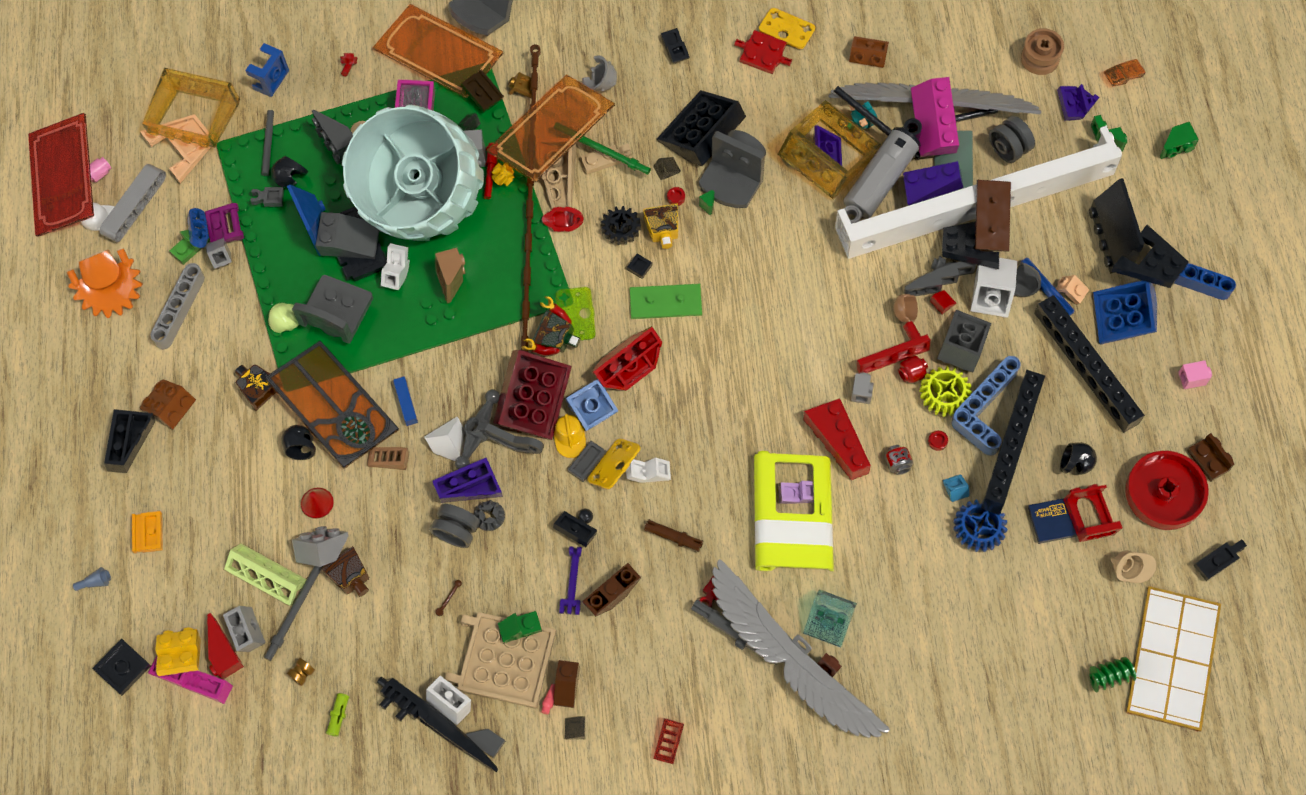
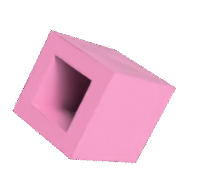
M1206 361L1184 364L1178 372L1184 389L1205 386L1212 377L1211 369L1207 367Z

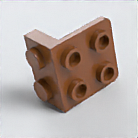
M162 379L156 383L149 396L143 400L140 410L146 413H153L155 417L173 430L196 399L182 386Z

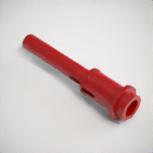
M489 143L486 147L487 159L485 164L487 166L484 191L485 199H491L492 171L497 165L498 152L500 151L497 148L499 146L497 143Z

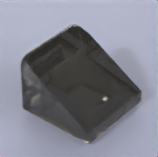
M673 157L659 158L654 165L660 180L667 179L681 172Z
M585 716L565 718V740L585 739Z

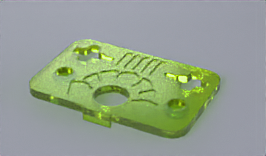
M588 287L558 290L556 292V302L572 320L571 325L574 327L573 335L580 337V341L595 338V313L591 289ZM562 293H566L567 296H570V298L567 299L566 306H564L563 300L559 299V297L562 296ZM582 309L590 310L591 313L588 318L580 316Z

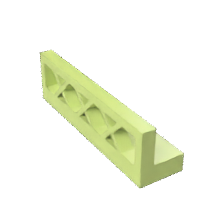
M239 544L230 550L224 568L229 573L289 606L294 603L297 591L304 586L307 580L243 544ZM233 560L239 562L240 570L232 567ZM248 570H254L258 578H252ZM266 578L272 580L274 585L273 588L267 586L265 582ZM281 588L289 589L291 591L290 596H285Z

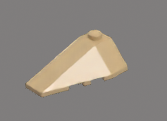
M571 139L536 140V159L540 169ZM574 141L541 172L552 209L553 207H572L576 166V143Z

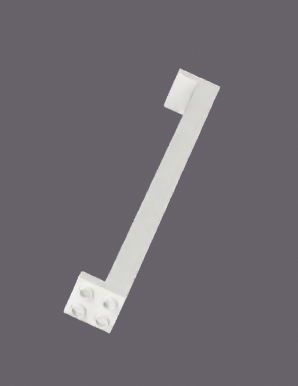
M1105 126L1100 128L1101 137L1098 144H1095L1093 148L992 180L1011 182L1010 207H1014L1114 175L1122 153L1114 142L1113 134ZM977 184L852 224L845 208L838 210L835 229L848 259L929 234L944 227L976 219Z

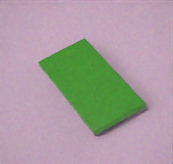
M700 284L630 287L631 319L702 316Z

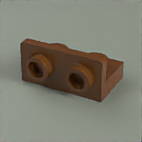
M1212 433L1187 450L1210 482L1229 472L1235 465L1232 456L1226 453L1221 446L1220 440L1214 437Z

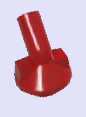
M344 53V56H340L341 63L345 64L341 71V75L344 77L348 76L352 64H357L358 57H354V53Z

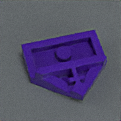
M1082 84L1079 87L1060 86L1057 89L1065 121L1083 119L1100 98L1096 94L1093 96L1087 92Z

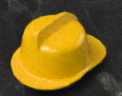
M565 414L557 420L554 431L557 451L566 458L578 457L586 447L584 428L574 415Z

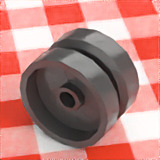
M1010 116L1002 124L997 125L989 132V140L993 149L1007 163H1014L1022 155L1035 147V138L1032 131L1017 116Z
M442 503L437 511L439 519L433 520L429 529L430 532L448 544L460 548H468L473 540L471 533L477 531L480 520L463 508Z

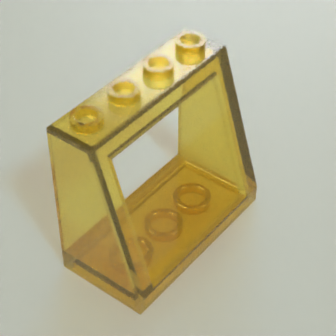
M164 68L142 125L147 133L153 136L162 135L170 140L179 139L187 144L192 142L204 148H208V146L215 148L235 113L240 98L230 82ZM179 92L220 102L208 136L160 125Z
M825 100L789 132L777 155L834 200L874 157L881 144ZM819 121L864 156L849 171L805 137Z

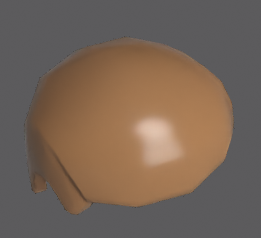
M901 294L896 298L893 311L899 321L914 322L916 320L918 304L914 295Z

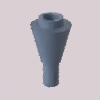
M100 567L84 580L73 583V588L77 591L86 587L108 586L111 580L108 570Z

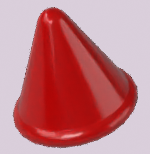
M319 487L310 489L301 499V509L304 514L316 519L328 515L334 505L332 494L328 490Z

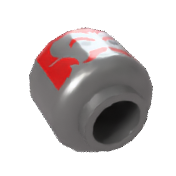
M899 445L891 446L884 456L890 472L896 473V475L909 472L911 470L910 467L913 465V460L908 448L900 447Z

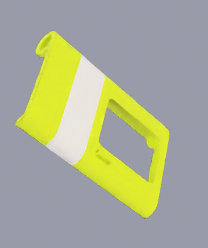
M759 451L758 454L754 455L755 569L759 571H772L776 567L834 571L830 458L827 456L769 453L768 451ZM775 463L812 465L813 514L778 513L776 511Z

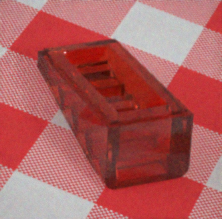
M664 718L653 759L674 764L685 723ZM667 725L679 728L678 732L666 729ZM664 735L676 736V740L665 738ZM662 742L673 744L674 748L662 746ZM660 750L672 753L671 757L659 754Z

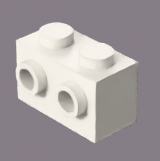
M439 676L426 689V701L454 724L458 725L470 713L471 699L442 676Z

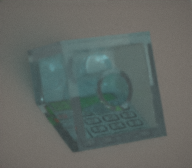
M819 589L803 634L842 647L857 603Z

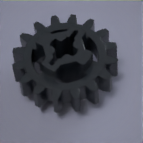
M616 206L615 211L609 209L608 215H603L601 229L602 233H605V239L610 238L611 243L617 241V244L620 245L624 241L625 245H627V240L633 242L634 236H639L641 222L640 218H637V212L632 213L631 208L625 210V207L622 206L621 210H618Z

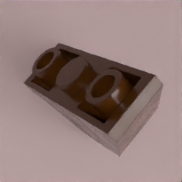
M627 563L585 598L582 603L597 617L612 610L624 600L639 582L641 576Z

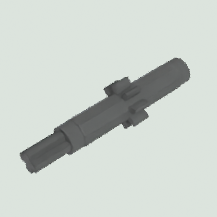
M699 600L694 602L691 610L705 618L707 622L735 639V646L742 650L744 647L754 652L758 650L749 647L746 644L748 641L738 636L739 633L730 626L733 622L726 619L722 613L716 609L713 610Z

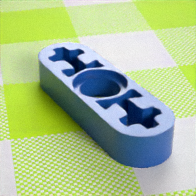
M192 208L189 210L187 217L190 243L195 247L203 248L207 245L209 238L206 215L203 210Z

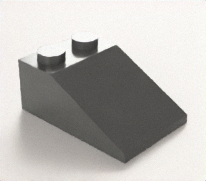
M321 212L316 248L320 255L375 259L380 230L363 219L340 213Z
M956 310L937 359L963 370L974 372L991 323Z

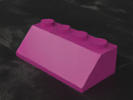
M933 78L912 87L911 96L914 117L922 124L921 135L918 139L921 143L919 148L920 157L957 153L959 140L950 78Z

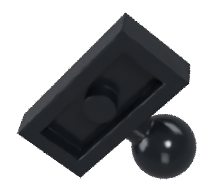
M586 508L579 511L578 518L564 511L553 525L555 530L584 547H587L597 534V530L588 525L593 520V513Z

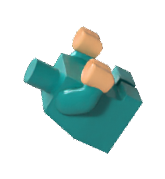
M869 101L865 102L862 106L877 117ZM850 106L852 120L847 122L850 129L857 126L858 130H864L874 125Z

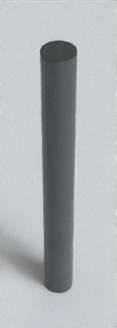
M267 110L262 164L263 176H269L274 121L273 110Z

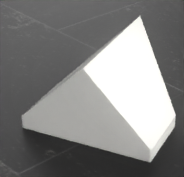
M455 417L424 438L433 453L455 461L458 457L462 456L466 432L459 418Z

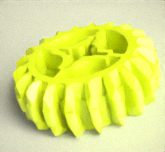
M948 366L945 370L941 367H938L937 371L932 369L930 374L927 373L924 377L925 379L921 381L922 386L919 391L922 393L920 399L924 400L923 405H929V411L934 409L935 415L942 412L943 417L946 416V413H949L952 417L954 411L972 394V391L969 390L971 389V384L967 383L968 377L962 378L963 372L957 374L956 367L952 371L949 370ZM955 385L959 388L961 397L954 390ZM931 386L934 388V391L937 393V397H936V398H935V397L933 396V394L931 393V389H930Z

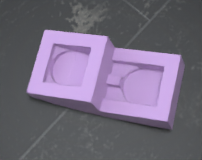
M801 481L800 483L780 482L778 484L779 503L797 504L814 502L813 481Z

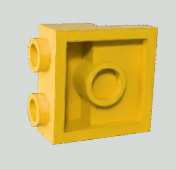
M187 627L180 632L167 630L163 634L157 635L155 651L157 654L156 673L158 676L199 670L201 638L197 629Z

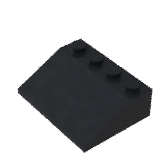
M700 90L661 133L657 141L690 163L703 166L712 156V137L715 132L719 131L727 135L729 131L735 130L746 118V115L739 101Z
M1121 178L1094 199L1091 208H1089V216L1094 221V232L1099 237V248L1104 252V264L1109 268L1110 274L1115 273L1112 272L1113 266L1121 256L1136 262L1144 246L1124 179Z

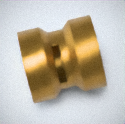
M299 658L296 661V666L286 674L302 686L306 682L307 676L312 675L315 669L302 658Z

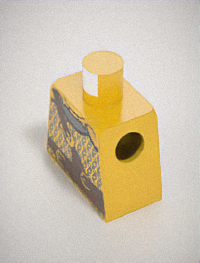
M678 203L643 209L644 221L652 241H661V246L664 249L671 248L673 246L672 240L678 238Z

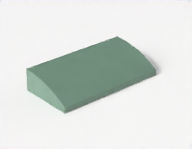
M957 131L959 140L957 153L934 155V166L958 161L962 174L963 188L973 186V131Z

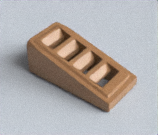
M372 447L370 449L368 467L406 470L409 450L405 447ZM375 453H379L378 461H374ZM383 454H386L385 461H382ZM390 454L393 455L392 461H389ZM397 455H400V461H396Z

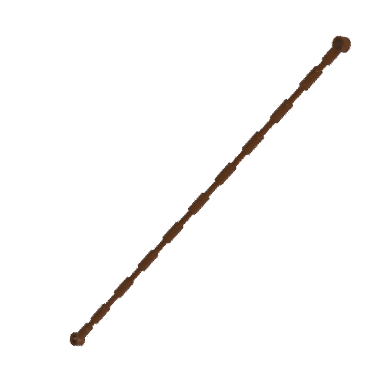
M537 44L530 47L532 56L531 67H533L531 73L530 90L532 91L529 117L537 110V68L539 56L541 55L540 46ZM537 113L529 120L531 123L528 140L529 168L527 169L530 171L535 170L533 165L536 147L535 122L537 120ZM527 172V230L524 247L526 257L523 273L524 301L522 302L523 335L521 336V350L522 346L528 347V342L523 340L529 338L527 330L530 314L531 220L533 219L534 201L532 200L535 175V173L532 175Z

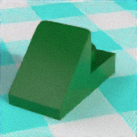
M536 611L521 616L513 613L498 623L503 644L542 632Z

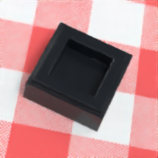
M636 254L627 266V270L643 279L652 267L653 262Z

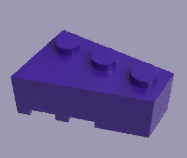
M958 161L903 173L908 206L963 188L962 174Z
M487 457L432 481L441 503L503 497Z

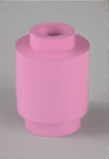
M103 157L97 158L87 166L88 181L96 183L107 175L109 170L112 169L110 164Z

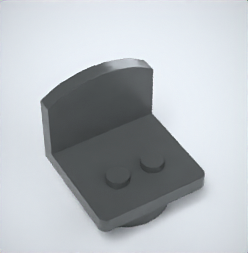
M452 0L448 4V10L452 17L462 26L476 33L489 35L509 22L513 0Z
M731 130L727 135L716 131L712 137V161L699 180V187L704 193L714 190V201L732 208H747L763 182L766 156L764 146L755 137L743 131Z
M323 275L307 305L295 303L292 311L299 325L304 327L307 324L320 328L327 335L341 337L343 342L350 344L373 300V295L370 291Z

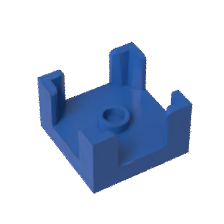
M263 43L260 51L271 55L263 68L249 64L245 71L248 76L260 81V83L252 84L253 90L272 97L289 72V68L281 50Z

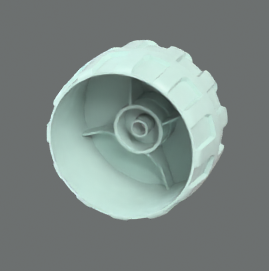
M406 105V107L397 108L387 107L377 111L376 115L369 118L365 123L360 124L354 131L342 160L345 182L343 184L347 198L358 209V214L366 222L386 234L415 241H429L430 237L439 234L449 235L458 229V223L465 217L472 215L478 205L476 197L478 190L483 186L484 171L479 167L477 147L455 122L438 112L416 105ZM419 171V177L414 180V174Z

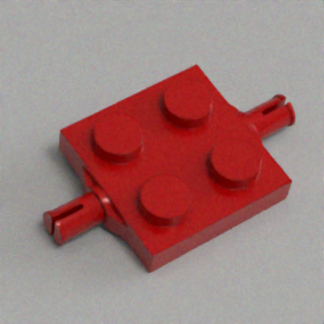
M756 30L753 31L747 42L739 39L735 41L734 46L744 49L740 58V62L772 75L780 63L789 67L792 64V59L783 56L787 45L786 41Z

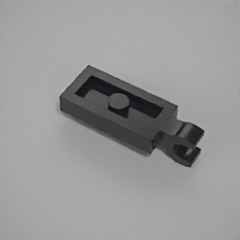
M1242 539L1233 546L1226 542L1195 563L1194 567L1207 582L1238 561L1240 557L1237 554L1244 550L1247 545Z

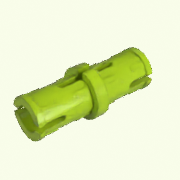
M337 693L333 710L329 714L331 718L326 734L336 737L339 736L342 721L346 718L345 710L350 696L342 693Z

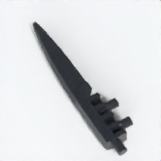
M383 677L378 679L377 683L383 687L380 693L384 699L379 704L382 709L386 710L390 703H394L398 709L400 708V711L395 716L400 722L407 714L413 720H416L419 716L422 724L429 727L456 748L491 770L498 771L497 766L462 730L437 709L395 678H391L389 681Z

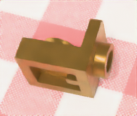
M520 72L515 77H511L508 83V87H510L508 94L512 95L516 91L531 98V77Z

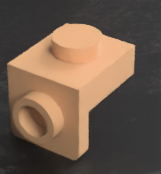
M1076 275L1062 277L1056 287L1059 293L1064 292L1075 304H1080L1089 291Z

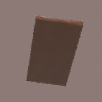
M977 180L975 250L1009 252L1011 182Z

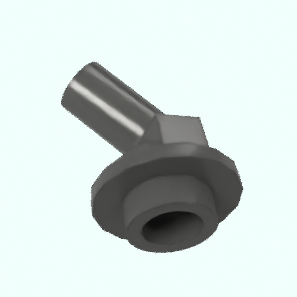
M939 256L938 259L934 258L931 269L936 270L956 263V261L945 263L946 259Z

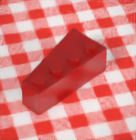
M840 398L804 411L803 421L810 426L815 436L825 445L826 450L833 455L850 480L869 474L870 462Z

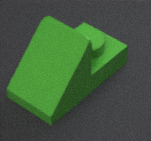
M189 230L181 231L180 234L183 239L169 250L183 265L202 249L190 243Z

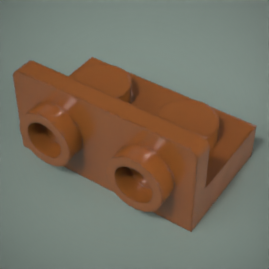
M854 36L849 62L883 68L889 42Z

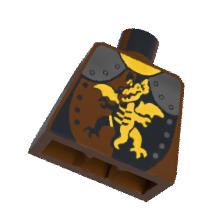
M240 365L235 370V374L239 377L235 383L255 411L277 392L265 378L270 373L258 365H253L249 369ZM275 376L271 377L275 384L281 389L282 385L279 379Z

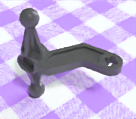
M491 389L485 394L486 403L476 416L470 418L464 426L466 439L462 456L455 460V466L457 469L470 465V456L479 444L487 439L495 441L515 452L541 454L544 444L535 438L514 436L489 423L493 404H496L500 397L498 391Z

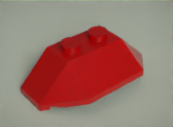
M651 326L629 337L599 361L592 372L603 387L627 391L656 368L662 340Z

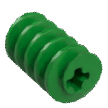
M1122 657L1120 660L1114 659L1113 662L1108 661L1105 665L1091 666L1089 669L1090 683L1096 693L1098 692V686L1102 690H1106V683H1108L1110 688H1113L1114 681L1120 686L1122 684L1121 679H1124L1125 683H1129V676H1131L1133 681L1136 680L1135 669L1127 657Z

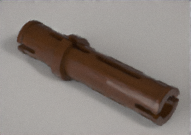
M648 519L644 528L646 532L675 542L680 547L685 546L697 552H700L704 542L688 535L687 532H679Z

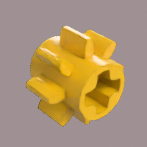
M498 163L493 168L492 179L496 184L508 186L513 181L514 170L510 165Z

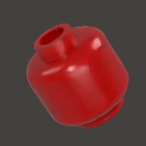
M914 355L900 363L898 372L904 382L913 384L925 377L928 365L923 358L920 359Z

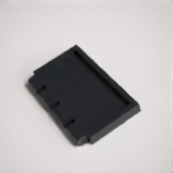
M356 207L350 208L340 213L356 217L359 219H363L358 214V209ZM379 241L375 259L337 256L346 280L354 279V281H358L382 271L387 263Z

